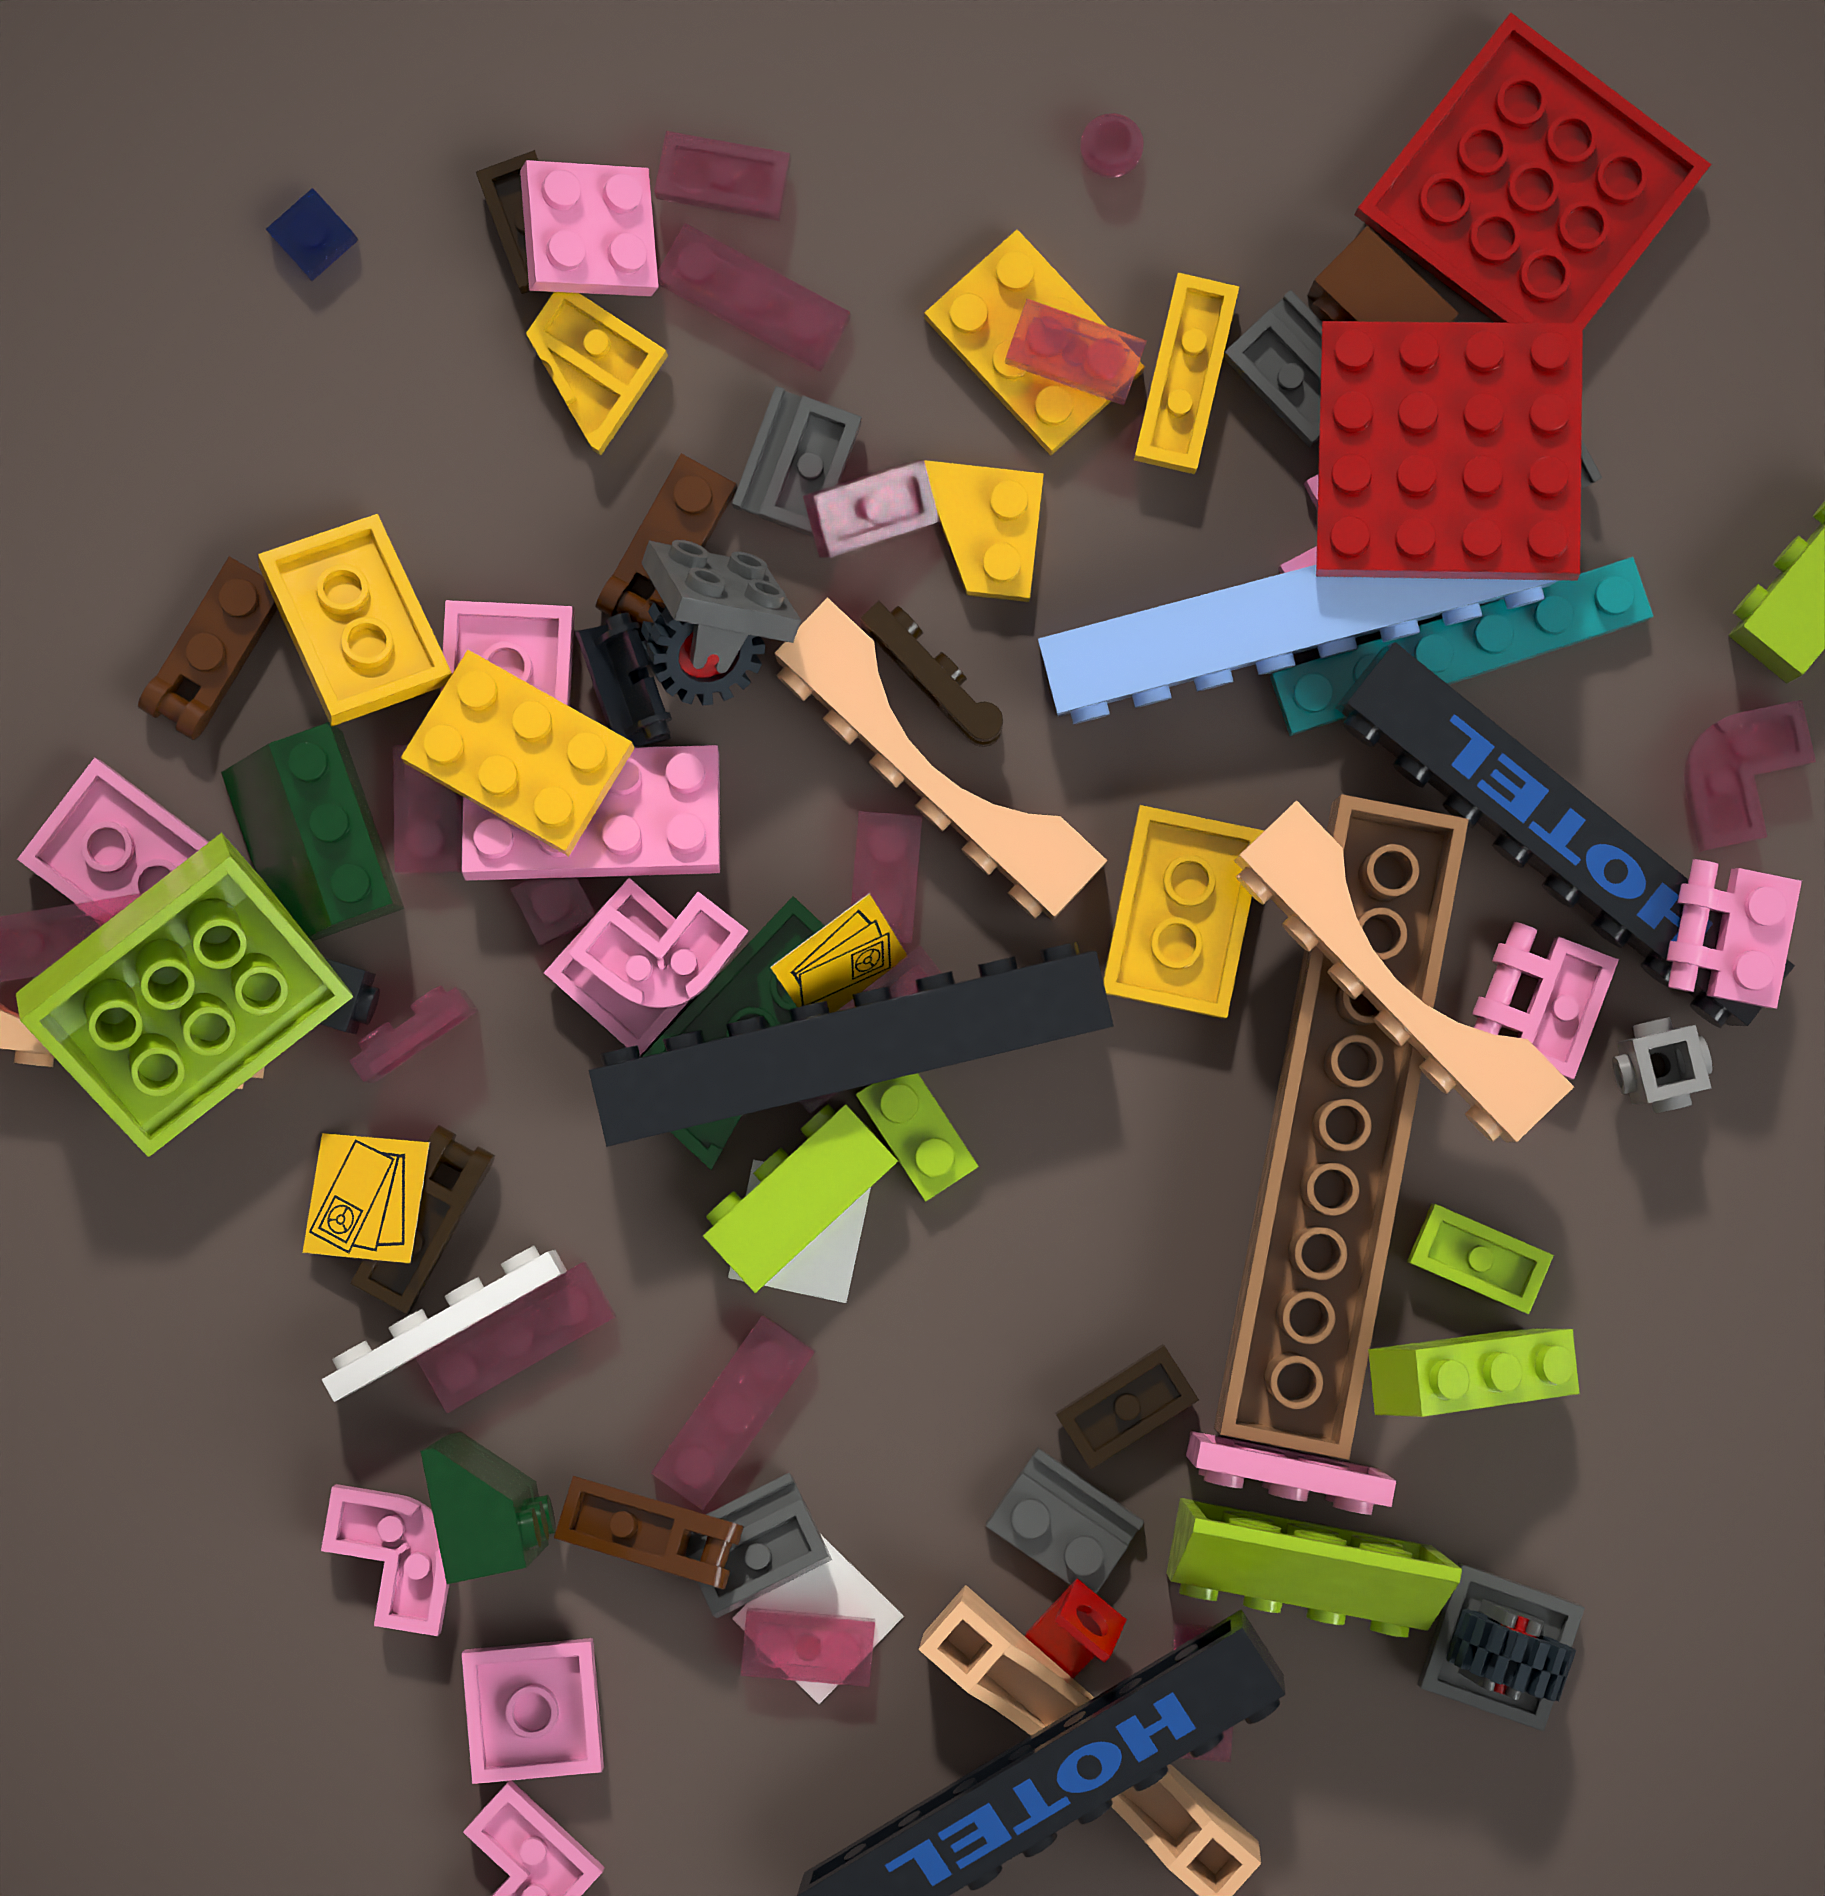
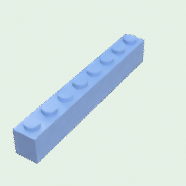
M1316 565L1046 636L1039 638L1038 643L1057 716L1071 714L1073 724H1078L1110 715L1108 703L1132 697L1135 708L1171 699L1169 687L1194 681L1196 691H1203L1232 683L1234 681L1231 671L1256 664L1258 675L1286 669L1296 665L1293 654L1318 648L1320 659L1358 649L1355 638L1380 631L1382 642L1414 635L1420 632L1417 621L1442 615L1445 626L1482 616L1480 605L1505 599L1507 609L1535 603L1545 599L1542 588L1549 587L1558 580L1316 577Z

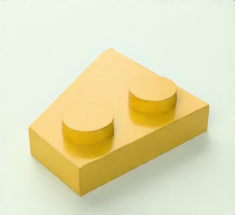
M553 292L526 332L532 346L592 450L601 456L668 357L667 351L580 293Z
M923 460L922 476L939 516V522L947 544L952 551L966 595L1029 602L1044 473Z

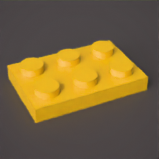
M1018 229L924 312V319L1050 456L1144 372L1145 366Z
M378 514L258 554L259 568L331 727L446 685L452 672Z
M467 650L408 744L401 759L406 765L569 857L635 747L632 741L472 651Z
M1143 805L1138 807L1103 977L1106 995L1221 1019L1227 1018L1252 895L1236 878L1242 869L1234 860L1264 830Z

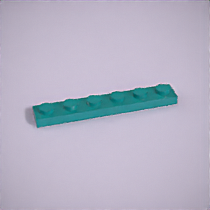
M1634 557L1581 573L1578 581L1559 580L1549 587L1542 588L1545 599L1535 603L1507 609L1505 599H1501L1480 606L1482 616L1445 626L1442 618L1420 625V632L1414 635L1387 642H1382V638L1358 645V649L1322 659L1318 658L1272 673L1270 679L1289 736L1347 718L1335 707L1379 651L1394 642L1450 685L1648 621L1653 617V613Z

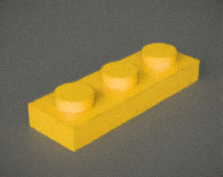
M1183 273L1177 274L1134 456L1135 461L1191 474L1196 473L1239 286Z

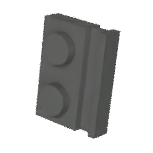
M1290 290L1284 295L1283 299L1272 309H1269L1224 352L1223 359L1310 448L1319 439L1322 321Z
M775 386L734 496L733 508L739 511H747L758 515L764 520L819 539L862 425V417L803 395L800 397L786 392L784 388Z
M1037 1447L985 1525L1071 1585L1078 1578L1097 1594L1128 1548V1544L1145 1522L1132 1511Z
M790 1473L706 1514L742 1525L744 1528L739 1545L732 1544L725 1569L731 1572L725 1590L698 1582L712 1615L719 1618L832 1560L806 1502L800 1494L797 1483ZM692 1532L686 1550L687 1558L700 1561L707 1536Z

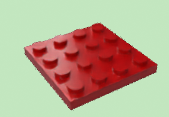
M1510 12L1358 206L1354 215L1495 323H1583L1584 329L1712 164Z
M1322 321L1316 577L1578 581L1580 575L1583 323Z

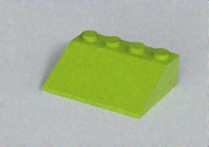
M222 832L16 992L20 1021L148 1157L353 998L352 992L264 880Z
M1180 1498L1166 1574L1171 1582L1181 1583L1179 1593L1185 1596L1217 1601L1219 1591L1244 1595L1242 1605L1248 1608L1281 1613L1282 1603L1306 1607V1617L1311 1620L1344 1625L1346 1615L1371 1620L1370 1630L1406 1638L1409 1635L1410 1627L1429 1630L1460 1583L1462 1569L1432 1545Z

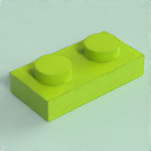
M918 1073L871 1084L856 1094L925 1202L979 1167Z
M1431 1203L1407 1263L1520 1312L1529 1314L1554 1255L1442 1206Z

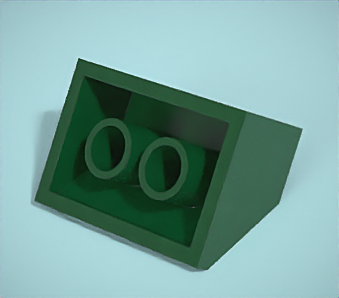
M330 722L268 743L221 772L255 871L311 942L405 909L343 731L336 726L331 727Z
M463 1432L448 1434L420 1451L446 1584L527 1568L549 1545V1534L556 1532L553 1506L549 1495L539 1496L535 1480Z

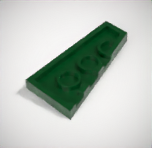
M792 896L643 1056L665 1052L663 1041L665 1038L701 1030L704 1042L728 1037L726 1024L764 1015L767 1027L792 1022L789 1009L796 1008L797 1006L770 967L825 927V925ZM742 1115L671 1131V1133L712 1170Z

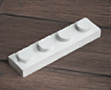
M532 1246L503 1262L501 1266L506 1275L484 1287L479 1277L445 1295L450 1307L428 1319L423 1309L390 1326L388 1329L394 1339L373 1351L367 1341H364L332 1359L337 1371L323 1378L322 1381L333 1401L336 1402L349 1396L568 1272L556 1250L548 1251L540 1256L536 1247Z

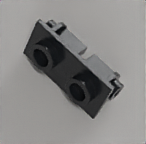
M621 613L606 619V625L577 631L576 636L608 729L632 741L635 748L671 739L667 722L671 721L672 717L670 712L665 711L654 676H649L646 667L649 665L638 633L641 630L639 622L632 623L629 613Z

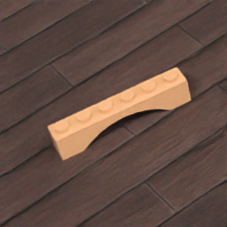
M828 597L800 625L794 642L785 641L775 652L777 662L783 667L776 675L782 683L802 701H805L812 694L825 706L829 712L822 718L824 722L849 745L856 738H859L876 754L869 761V764L893 787L897 788L903 781L922 798L915 807L936 828L943 832L950 824L968 841L961 850L984 873L990 875L997 868L1012 882L1014 887L1008 892V895L1032 918L1036 919L1043 912L1053 921L1108 861L1061 816L1028 814L992 804L960 788L934 768L907 738L889 706L878 673L874 641Z
M1297 800L1234 860L1242 869L1236 876L1241 885L1261 904L1264 905L1271 899L1288 916L1282 923L1288 934L1308 952L1315 946L1318 947L1334 964L1327 972L1337 985L1353 999H1356L1362 993L1375 1006L1379 1013L1373 1020L1378 1027L1400 1047L1408 1041L1426 1059L1419 1065L1421 1071L1443 1093L1448 1094L1454 1088L1471 1106L1465 1113L1466 1117L1487 1139L1493 1142L1500 1136L1505 1142H1518L1574 1088L1528 1039L1494 1035L1458 1023L1426 1005L1393 976L1374 952L1356 917L1345 878L1343 848Z
M967 1585L961 1589L923 1633L919 1651L967 1693L995 1709L1029 1735L1035 1734L1095 1698ZM1171 1764L1167 1765L1169 1769L1167 1774L1149 1788L1136 1791L1132 1786L1112 1798L1113 1804L1111 1807L1145 1841L1164 1865L1199 1896H1233L1261 1864L1259 1841Z

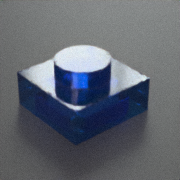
M313 188L266 228L269 235L311 281L358 241L353 231Z

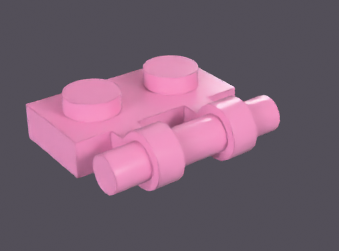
M1693 859L1688 884L1682 883L1679 892L1678 903L1684 906L1677 941H1670L1666 960L1673 963L1668 987L1694 992L1698 968L1711 970L1706 996L1777 1009L1802 881L1735 868L1731 869L1727 892L1714 889L1719 864ZM1709 911L1722 913L1716 949L1703 946Z
M1513 922L1506 943L1498 944L1492 962L1497 964L1486 997H1478L1472 1016L1477 1018L1474 1028L1494 1035H1499L1501 1027L1517 1032V1038L1528 1039L1566 1079H1574L1619 959L1561 937L1554 938L1547 959L1529 953L1537 930L1528 925ZM1521 974L1538 979L1526 1013L1509 1006Z

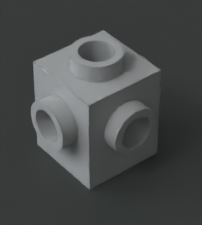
M1671 1017L1633 1025L1635 1038L1617 1042L1620 1055L1612 1059L1614 1076L1622 1094H1630L1632 1104L1652 1103L1654 1113L1670 1111L1692 1105L1690 1093L1711 1088L1708 1074L1712 1073L1711 1055L1705 1039L1702 1036H1698L1696 1025L1673 1029ZM1652 1054L1661 1056L1665 1062V1071L1659 1078H1655L1650 1058Z

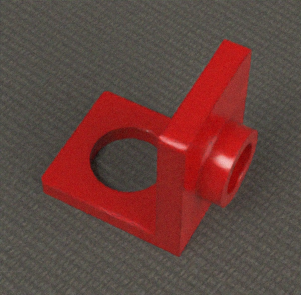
M1077 1578L1030 1627L1025 1637L1074 1679L1095 1656L1102 1662H1106L1111 1657L1127 1619Z

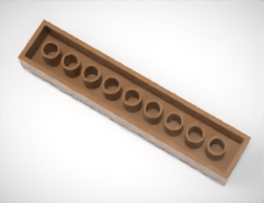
M1341 794L1332 802L1327 832L1343 848L1345 878L1356 917L1374 952L1393 976L1422 1002L1434 1008L1469 819ZM1315 946L1310 952L1304 949L1214 1429L1220 1435L1349 1460L1368 1362V1349L1371 1346L1422 1073L1419 1065L1424 1062V1057L1408 1041L1401 1047L1398 1046L1378 1027L1373 1018L1379 1011L1362 993L1356 999H1353L1337 985L1327 972L1334 964Z

